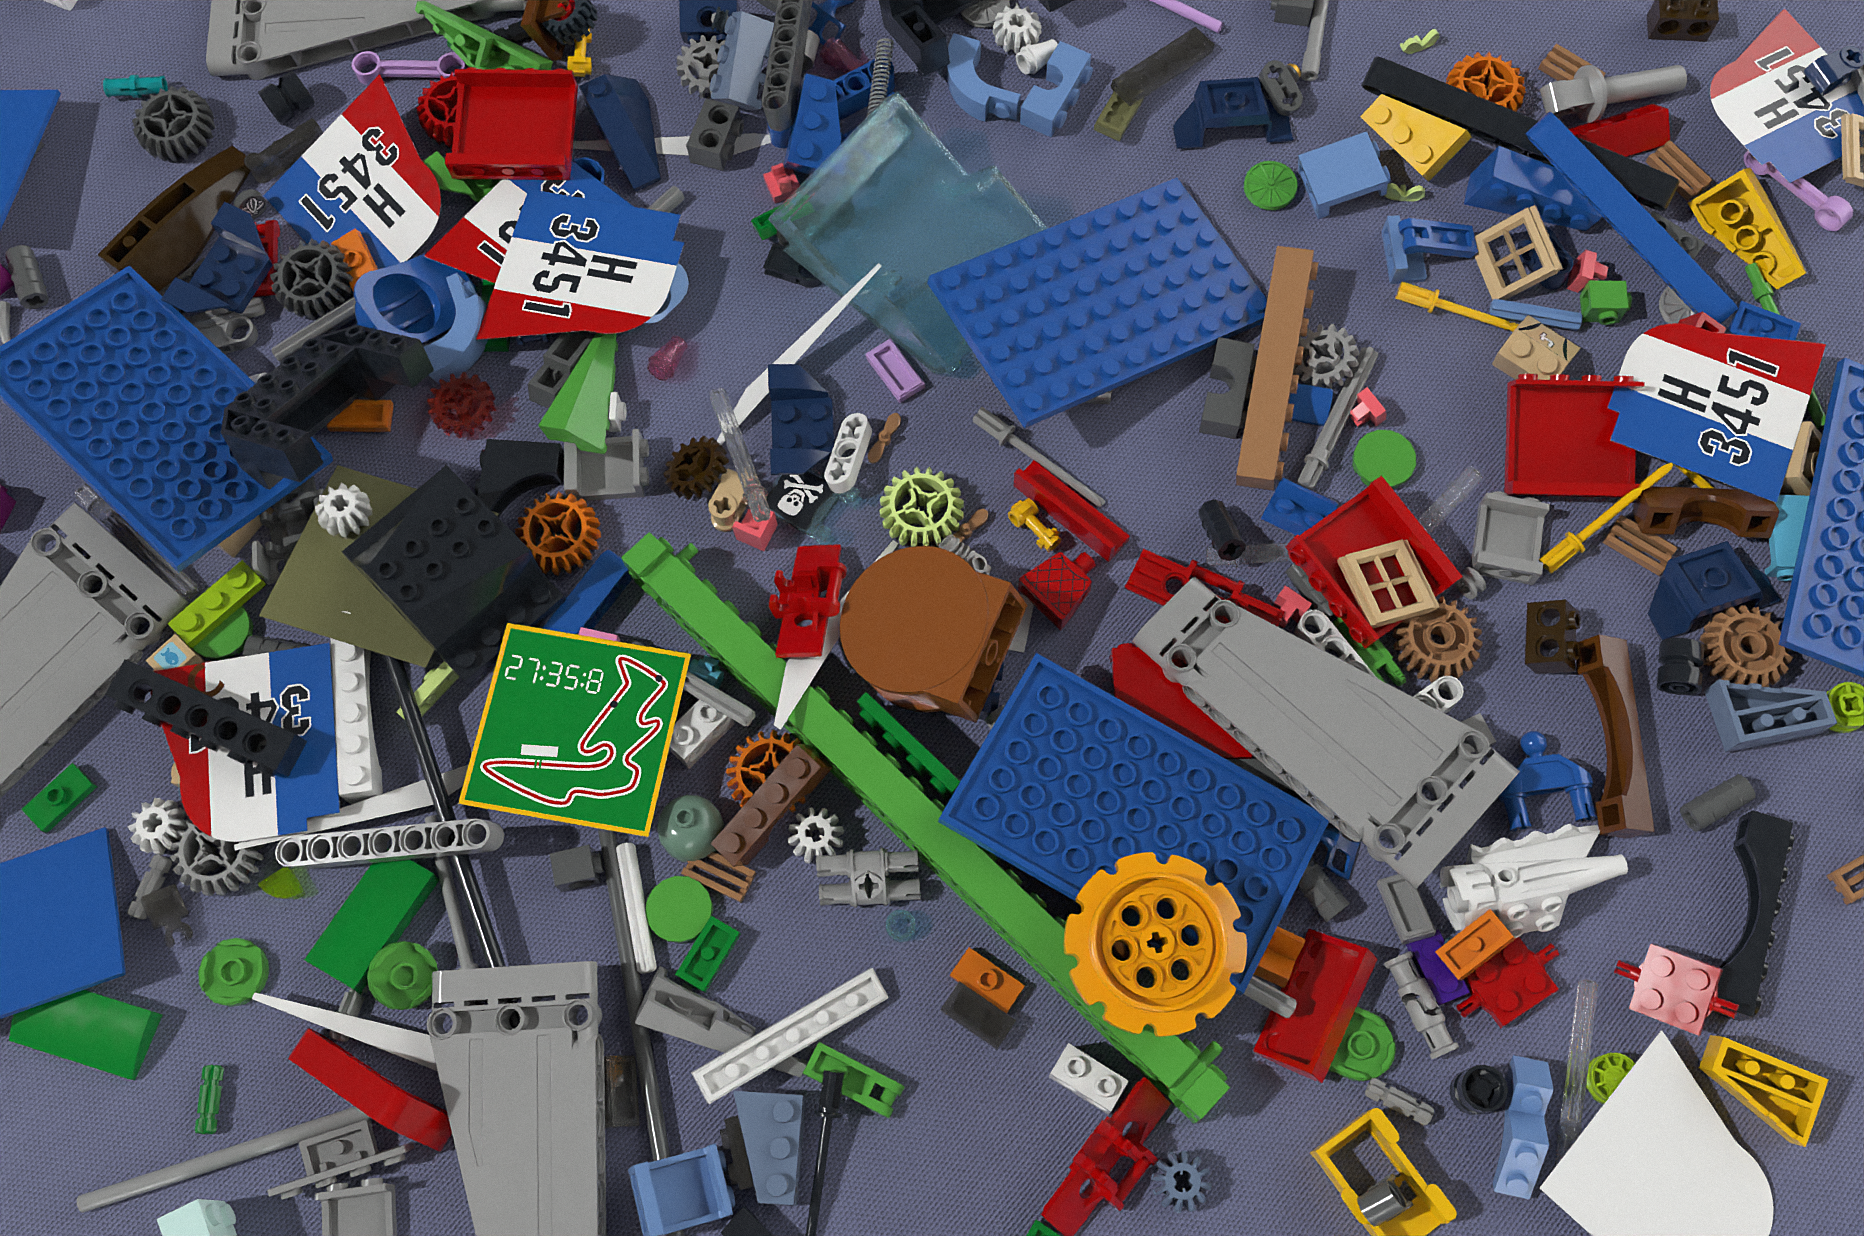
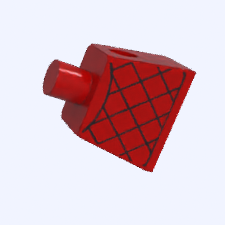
M1059 552L1020 577L1018 591L1061 631L1089 595L1092 581L1086 574L1096 564L1085 552H1082L1074 561H1071L1063 553Z

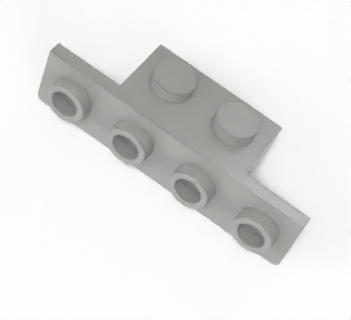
M370 1118L301 1140L298 1143L307 1176L268 1189L267 1192L269 1197L280 1194L283 1200L303 1193L302 1186L315 1182L316 1188H320L337 1182L336 1175L349 1171L350 1177H354L371 1171L370 1164L383 1160L384 1166L406 1159L404 1153L414 1149L413 1141L379 1152Z

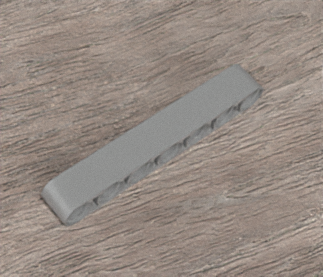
M474 818L290 836L283 838L278 843L275 855L277 861L283 866L314 869L495 851L502 845L504 831L496 822ZM485 828L487 833L486 838L481 843L479 838L480 833ZM454 831L455 839L449 845V836ZM423 835V844L418 848V839ZM392 838V846L390 850H387V842ZM361 841V849L357 853L356 847L358 842ZM330 844V852L326 856V848ZM299 848L300 853L298 858L296 859V851Z

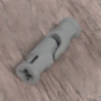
M1409 951L1385 962L1384 965L1386 969H1390L1398 984L1397 992L1417 1032L1423 1034L1431 1050V1059H1435L1459 1048L1457 1042H1453L1444 1024L1446 1018L1438 1006L1426 979L1421 978L1412 961L1413 954Z

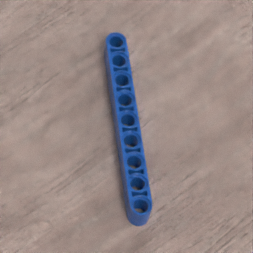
M1548 112L1525 133L1531 143L1695 314L1703 311L1721 324L1738 310L1733 300L1553 113Z

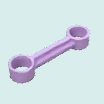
M364 51L357 54L352 61V68L358 80L364 85H370L379 74L382 79L384 77L440 78V74L448 78L451 74H446L445 71L450 66L460 65L462 66L461 69L468 68L467 64L455 52L442 55L438 61L380 60L376 53ZM377 64L376 68L371 72H361L364 66Z
M1749 151L1744 154V163L1747 168L1751 167L1752 171L1757 175L1768 173L1815 210V219L1824 229L1838 231L1852 218L1853 209L1849 202L1842 197L1830 196L1828 198L1803 177L1789 183L1770 161L1761 165Z

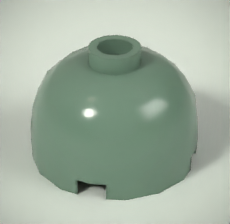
M689 794L674 798L665 805L658 817L657 824L661 845L671 857L681 862L701 860V858L706 857L712 852H716L717 850L711 843L725 828L720 811L711 801L699 795Z

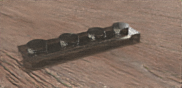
M1194 27L1113 79L1111 89L1129 106H1132L1211 54L1215 44Z

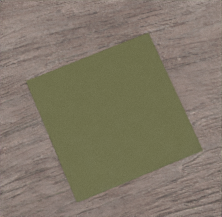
M337 465L322 495L329 494L328 486L338 490L341 482L347 488L355 485L361 492L366 493L370 500L369 503L373 515L367 517L369 526H360L359 535L350 531L347 539L342 537L340 533L333 537L328 533L327 529L320 526L318 515L314 509L259 616L426 668L434 649L342 553L345 548L417 489Z

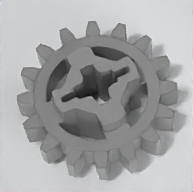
M701 35L699 43H696L694 39H690V48L686 46L681 47L683 56H677V65H679L677 67V75L681 76L682 86L689 85L690 94L697 90L701 99L704 98L706 93H710L711 96L710 82L713 75L717 74L719 67L717 54L720 47L725 44V40L718 44L716 43V36H712L710 41H706L705 36Z
M1320 324L1317 328L1318 332L1315 333L1308 329V337L1306 339L1300 337L1299 345L1304 347L1302 365H1295L1294 373L1299 375V379L1305 385L1313 383V386L1321 387L1322 384H1325L1328 389H1332V383L1337 382L1340 386L1344 385L1342 377L1352 378L1353 373L1350 367H1358L1359 365L1356 356L1360 355L1357 346H1354L1356 344L1352 335L1348 336L1345 328H1341L1337 332L1334 324H1331L1328 330H1324L1322 324ZM1344 347V358L1342 360L1340 356L1343 353L1342 348ZM1309 355L1310 358L1307 361L1308 366L1306 368V357Z

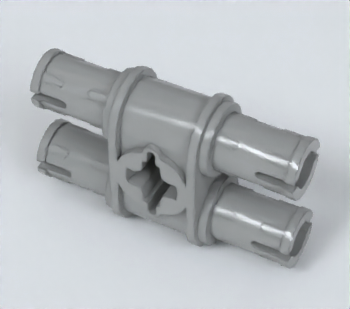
M880 848L878 851L854 852V849H851L845 855L816 856L817 877L848 875V878H851L849 883L819 884L820 906L850 904V906L857 908L858 905L884 904V906H888V904H891V901L921 900L920 878L908 880H890V878H886V876H889V873L919 872L918 850L888 852L887 849ZM867 873L871 878V882H868V878H866Z

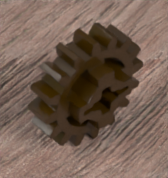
M702 435L699 442L693 437L689 445L680 444L681 449L678 452L673 451L671 453L674 457L673 461H668L665 464L669 468V470L663 473L667 479L665 484L679 498L684 496L687 500H690L693 494L697 498H701L702 491L707 490L710 493L712 491L711 486L714 483H721V480L718 478L719 475L727 473L726 468L723 466L729 463V459L725 456L727 451L713 437L708 439L705 435Z

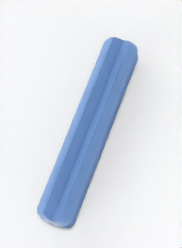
M1493 299L1489 309L1490 315L1522 322L1530 315L1545 326L1574 331L1579 330L1582 324V314L1578 312L1501 299Z

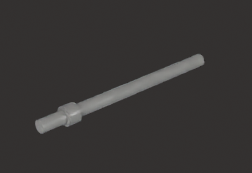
M437 815L425 818V823L439 822ZM448 856L434 857L461 966L458 970L479 968L478 964L474 963ZM475 1002V1005H484V1002Z

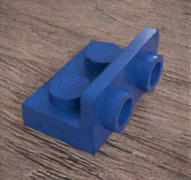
M1740 301L1737 305L1738 310L1734 312L1728 330L1725 333L1795 341L1801 323Z
M1282 478L1261 519L1294 535H1301L1335 511L1339 504Z

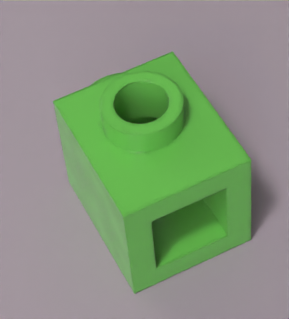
M1589 280L1580 294L1582 322H1599L1602 325L1619 323L1626 311H1629L1631 308L1632 298L1631 294L1627 293L1626 281Z

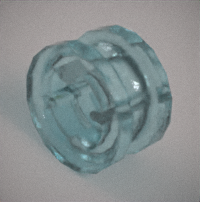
M902 909L890 913L886 920V930L889 937L897 942H906L911 939L916 931L913 915ZM901 917L903 922L909 921L911 926L906 927L908 932L900 934L898 930L893 931L891 926L896 925L895 919Z

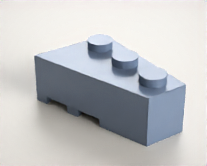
M743 11L733 12L732 16L728 17L725 24V33L727 34L725 44L720 47L717 55V62H719L717 74L713 75L710 82V91H712L710 99L739 106V109L742 110L761 109L762 101L757 99L759 84L763 85L765 83L766 74L761 73L764 58H769L774 27L773 22Z
M1720 679L1704 690L1725 753L1821 734L1837 724L1825 691L1790 687L1770 688L1762 687L1761 684L1729 683L1728 680Z
M733 1091L758 1203L798 1206L806 1098L803 1095Z

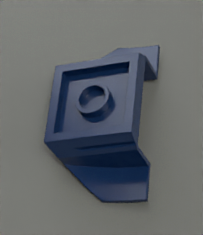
M1258 77L1200 81L1194 94L1193 102L1173 125L1176 149L1203 147L1204 128L1263 124L1266 142L1293 141L1289 117L1279 114L1272 103L1266 99Z
M224 202L210 223L219 234L217 241L189 283L176 277L161 298L163 302L187 313L224 308L228 311L242 314L269 273L273 264L263 247L252 215Z
M768 364V389L771 399L772 420L771 475H802L820 461L830 459L835 444L833 402L829 398L828 392L798 364Z
M1725 541L1668 560L1647 614L1661 640L1688 633L1696 618L1748 602L1751 608L1759 607L1761 609L1779 603L1781 600L1771 586L1766 574L1742 562L1729 542Z

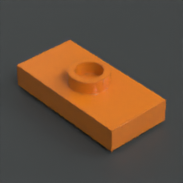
M356 228L331 243V245L339 248L340 253H344L345 258L343 262L348 263V267L352 268L351 271L345 273L353 277V281L349 282L353 292L357 280L363 274L378 270L361 232Z
M356 399L327 423V428L330 432H391L394 404L391 400Z
M968 947L950 974L951 978L1004 1015H1007L1025 988V985L970 947Z

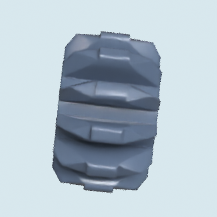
M1187 1151L1181 1152L1179 1163L1173 1152L1168 1153L1167 1160L1170 1167L1159 1160L1156 1166L1164 1174H1151L1152 1181L1162 1182L1161 1187L1152 1190L1153 1195L1166 1193L1165 1198L1161 1201V1206L1164 1208L1172 1200H1175V1213H1181L1183 1200L1189 1212L1195 1211L1196 1208L1192 1197L1204 1204L1207 1198L1199 1192V1189L1211 1190L1212 1184L1201 1182L1200 1177L1210 1174L1209 1169H1202L1199 1172L1196 1170V1167L1201 1163V1158L1198 1156L1190 1164H1187L1189 1157ZM1175 1173H1177V1176L1183 1173L1188 1176L1185 1181L1189 1186L1188 1190L1185 1191V1188L1179 1189V1191L1175 1189L1176 1180L1173 1178Z

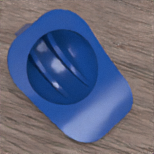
M425 254L396 265L369 271L363 274L354 286L357 325L420 339L423 345L450 329L454 323L456 308L446 277L458 273L466 282H471L465 272L424 256Z

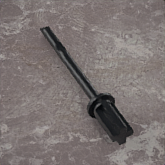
M824 1070L818 1110L814 1111L815 1115L822 1116L805 1236H816L833 1118H842L839 1108L844 1072L836 1070Z

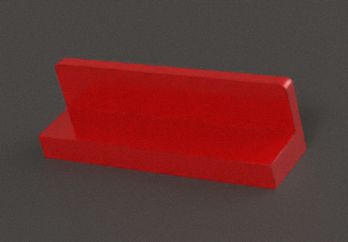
M1650 104L1569 130L1576 137L1627 157L1663 146L1670 140L1668 108Z
M1035 460L1024 471L1018 468L1014 472V487L1034 501L1036 505L1107 562H1110L1129 541L1130 536Z

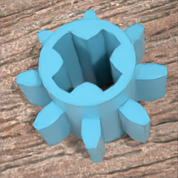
M705 655L703 660L700 659L699 661L693 659L688 666V672L717 689L720 688L724 678V672L719 670V661Z

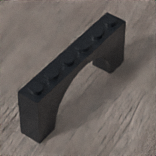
M487 439L485 450H481L480 467L482 471L481 477L477 478L475 482V495L491 511L499 513V518L507 506L523 493L540 486L563 483L564 449L560 443Z

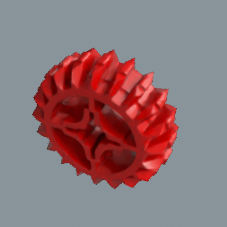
M451 72L448 78L440 74V81L438 82L430 80L431 88H422L423 96L417 97L419 106L416 107L419 123L430 139L434 138L439 145L445 142L449 148L453 145L459 82L453 72ZM437 116H442L443 119H446V120H445V122H444V121L438 120L436 117H437Z

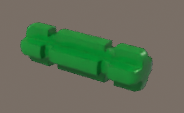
M206 1065L202 1068L201 1080H204V1085H200L197 1113L200 1114V1118L196 1119L195 1133L210 1135L215 1134L217 1130L218 1119H215V1114H219L222 1086H219V1081H223L224 1068L220 1065Z

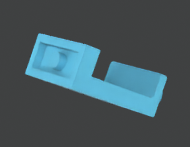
M1779 495L1775 504L1780 512L1772 535L1769 538L1771 565L1765 569L1766 576L1777 577L1778 581H1792L1809 496Z

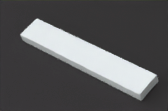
M869 968L691 1073L706 1102L711 1104L889 997L874 969Z

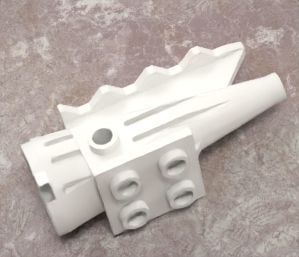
M1567 824L1554 833L1544 834L1534 831L1523 839L1516 841L1500 838L1490 846L1483 848L1471 844L1466 865H1452L1441 868L1440 888L1447 887L1448 897L1442 899L1450 923L1456 931L1464 930L1491 909L1514 938H1517L1523 933L1537 930L1547 932L1559 926L1569 894L1627 874V862L1622 854L1587 857L1599 836L1600 830L1598 825L1576 827Z

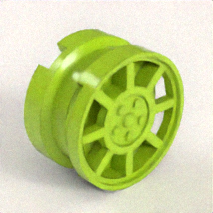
M1843 682L1826 692L1837 724L1829 728L1830 730L1838 733H1850L1864 725V687L1854 682Z
M1607 1053L1593 1058L1588 1062L1583 1072L1585 1089H1588L1594 1100L1605 1104L1635 1063L1629 1057L1620 1053Z

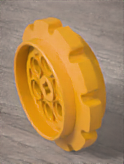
M1153 852L1138 853L1120 858L1115 862L1116 873L1114 875L1106 873L1105 870H1099L1088 880L1075 898L1082 908L1081 913L1070 914L1067 917L1064 930L1065 955L1074 956L1077 960V966L1069 971L1071 981L1083 1001L1088 1006L1096 1002L1101 1003L1105 1008L1102 1016L1103 1020L1120 1030L1137 1035L1142 1032L1145 1025H1150L1154 1029L1156 1037L1173 1036L1191 1031L1196 1028L1195 1017L1197 1014H1202L1207 1019L1214 1018L1228 1004L1236 992L1235 986L1230 982V975L1232 973L1239 974L1244 971L1247 956L1246 934L1237 932L1233 927L1234 920L1241 916L1239 908L1222 883L1219 882L1214 886L1208 885L1205 882L1207 870L1189 859L1171 855L1167 859L1166 864H1161L1156 860V855ZM1159 901H1166L1172 906L1173 915L1170 919H1164L1157 913L1156 907ZM1131 908L1139 915L1137 926H1128L1124 923L1122 919V911L1124 909ZM1184 927H1189L1196 932L1197 943L1195 946H1189L1183 942L1181 932ZM1152 935H1154L1155 940H1161L1163 946L1158 948V953H1156L1155 948H1148L1147 942L1152 939ZM1115 942H1122L1128 947L1129 956L1127 960L1120 961L1113 956L1112 945ZM1175 961L1182 962L1187 967L1188 974L1183 981L1177 980L1172 975L1171 967ZM1139 969H1147L1152 973L1154 979L1150 988H1144L1138 984L1136 974Z

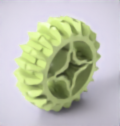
M917 466L914 469L913 475L904 470L902 472L903 479L901 480L894 476L892 479L893 486H886L884 488L886 496L880 498V505L883 508L879 512L880 517L884 518L882 521L883 527L890 529L889 535L892 539L900 536L899 543L902 546L908 541H911V547L918 546V543H923V546H929V542L933 541L939 547L941 537L946 538L948 535H951L950 530L958 531V521L963 519V511L960 509L964 507V500L959 498L961 491L959 487L953 488L954 481L952 478L944 480V473L942 471L933 476L930 467L927 468L925 474L920 473V469ZM921 490H929L933 493H924ZM909 494L910 501L903 505V509L896 512L901 499ZM917 501L920 506H924V509L927 507V516L924 511H920L919 508L917 510ZM947 505L945 515L937 523H934V514L939 512L941 507ZM917 523L923 527H914L910 524Z

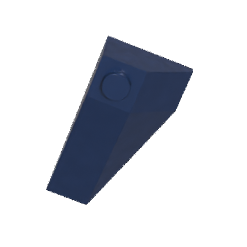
M603 74L580 85L579 88L586 108L633 190L637 192L660 181L661 175L650 103L637 79Z

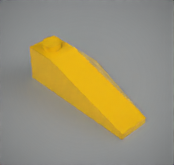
M1751 167L1739 171L1688 202L1701 227L1722 242L1729 251L1735 253L1748 265L1757 263L1763 278L1774 288L1779 289L1807 273L1765 190Z

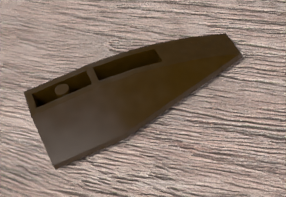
M230 146L209 158L178 179L143 208L98 253L99 258L114 274L128 266L132 267L163 296L174 278L179 279L196 262L215 231L210 223L224 202L232 203L255 165L254 160L234 146Z

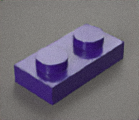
M1439 929L1436 930L1435 936L1406 944L1408 951H1411L1413 954L1412 959L1421 978L1426 979L1438 1006L1469 993L1464 980L1459 981L1435 952L1445 944Z

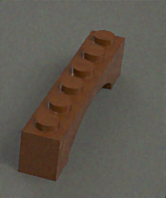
M1599 634L1578 642L1580 656L1576 660L1578 675H1583L1597 705L1606 744L1607 770L1605 787L1601 801L1595 802L1599 833L1604 836L1632 838L1655 831L1627 640Z

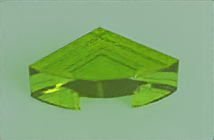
M285 866L258 883L264 892L275 898L297 899L306 895L291 867Z

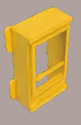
M1379 1108L1365 1111L1310 1152L1340 1192L1341 1198L1357 1221L1364 1225L1371 1236H1426L1440 1224H1448L1456 1218L1457 1212L1441 1189L1436 1184L1427 1185L1396 1143L1399 1140V1133ZM1366 1129L1399 1172L1400 1176L1394 1180L1398 1188L1402 1185V1181L1405 1180L1416 1195L1411 1200L1414 1204L1412 1207L1377 1227L1371 1225L1365 1218L1357 1202L1358 1195L1349 1186L1329 1158Z

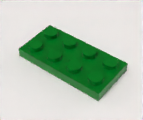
M865 692L857 700L862 710L859 715L864 719L863 722L875 734L881 731L883 733L882 737L887 741L886 744L898 756L902 753L907 755L906 760L910 763L909 766L922 779L926 775L930 777L931 780L929 782L933 785L932 788L945 801L951 798L960 781Z

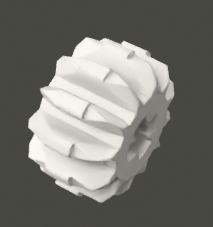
M1018 3L1014 9L1005 6L1003 13H997L993 25V34L997 46H1003L1005 53L1012 49L1017 54L1022 47L1037 44L1041 34V25L1037 12L1031 13L1029 5L1024 9H1020Z
M341 482L338 490L328 486L329 494L319 495L321 504L315 506L318 522L333 537L340 533L342 537L347 539L350 531L359 535L360 526H369L367 517L373 515L369 503L370 500L367 494L361 492L355 485L347 488Z
M154 798L152 805L147 802L141 803L143 811L141 813H131L133 818L136 819V823L127 826L134 833L130 838L132 842L140 845L142 851L146 853L153 851L157 855H164L166 848L171 851L177 850L171 844L177 841V839L181 841L182 837L178 835L177 831L189 828L186 821L183 820L187 816L185 810L178 808V804L172 800L165 802L160 798Z
M812 807L808 808V818L805 819L802 814L798 813L796 819L800 825H789V831L796 835L789 837L788 843L789 845L796 846L793 851L796 857L805 853V863L810 864L814 855L823 856L825 853L829 856L836 855L832 846L837 848L843 847V841L837 837L844 834V829L842 826H835L839 821L836 815L827 818L828 812L825 808L820 810L818 816H815ZM819 830L821 834L819 836L821 840L818 842H813L812 831Z

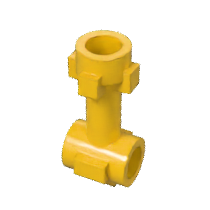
M592 33L587 37L583 34L580 42L574 39V56H568L567 69L572 70L574 76L585 77V75H591L592 59L591 57H586V43H592Z
M1030 498L1024 501L1019 500L1011 506V511L1008 512L1009 520L1018 528L1026 524L1039 538L1036 544L1041 549L1045 548L1048 552H1051L1062 541L1059 537V532L1055 527L1047 529L1036 518L1035 515L1039 513V510L1034 501Z

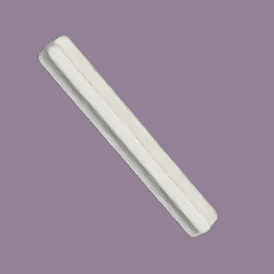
M631 842L622 843L616 847L636 967L639 973L646 974L655 971L657 966L650 926L645 913L646 904L636 847Z

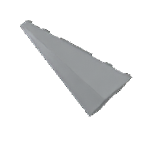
M659 966L651 981L635 1019V1024L724 1053L753 1037L756 1031L754 1026L716 1001H710L692 992L694 987L685 982L680 986L666 977L668 970ZM790 1056L771 1068L801 1078L807 1066V1061L803 1058L800 1060Z

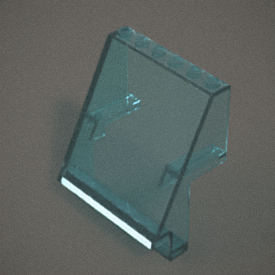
M899 92L888 96L768 218L789 242L783 251L841 298L879 263L882 267L848 304L934 374H951L962 364L961 358L966 352H972V349L927 284L929 276L1048 229L995 165L968 174Z

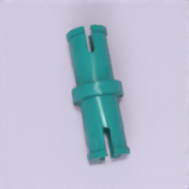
M135 74L130 75L129 78H104L103 89L107 97L132 96L133 98H141L142 95H149V93L152 95L159 94L160 88L166 92L168 91L165 76L139 77Z

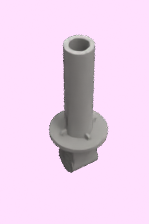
M1586 65L1577 70L1573 80H1559L1549 83L1540 88V93L1546 114L1551 112L1559 118L1576 113L1583 122L1591 123L1598 121L1602 117L1607 104L1682 91L1687 83V74L1683 66L1674 65L1604 78L1597 67Z

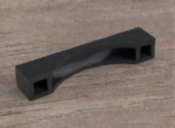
M1754 810L1739 818L1733 846L1747 883V920L1742 936L1733 952L1719 966L1723 971L1718 983V997L1739 1004V1008L1735 1011L1737 1014L1734 1019L1714 1010L1712 1012L1739 1022L1753 1018L1761 1006L1762 999L1758 995L1760 983L1764 981L1768 972V963L1765 962L1767 950L1771 948L1775 938L1772 924L1774 917L1778 915L1781 908V898L1778 897L1780 885L1785 882L1788 874V867L1785 866L1786 855L1791 851L1794 844V835L1791 834L1792 822Z

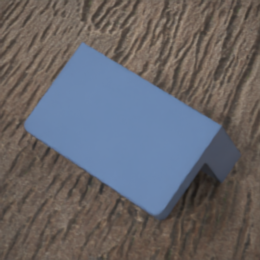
M1400 215L1387 216L1381 232L1390 284H1399L1402 281L1406 283L1424 282L1427 275L1423 253H1404L1402 246L1404 236L1400 234L1398 228Z

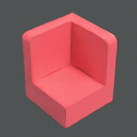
M748 509L742 522L735 521L732 528L736 540L765 551L778 523L775 512L768 510L763 515Z

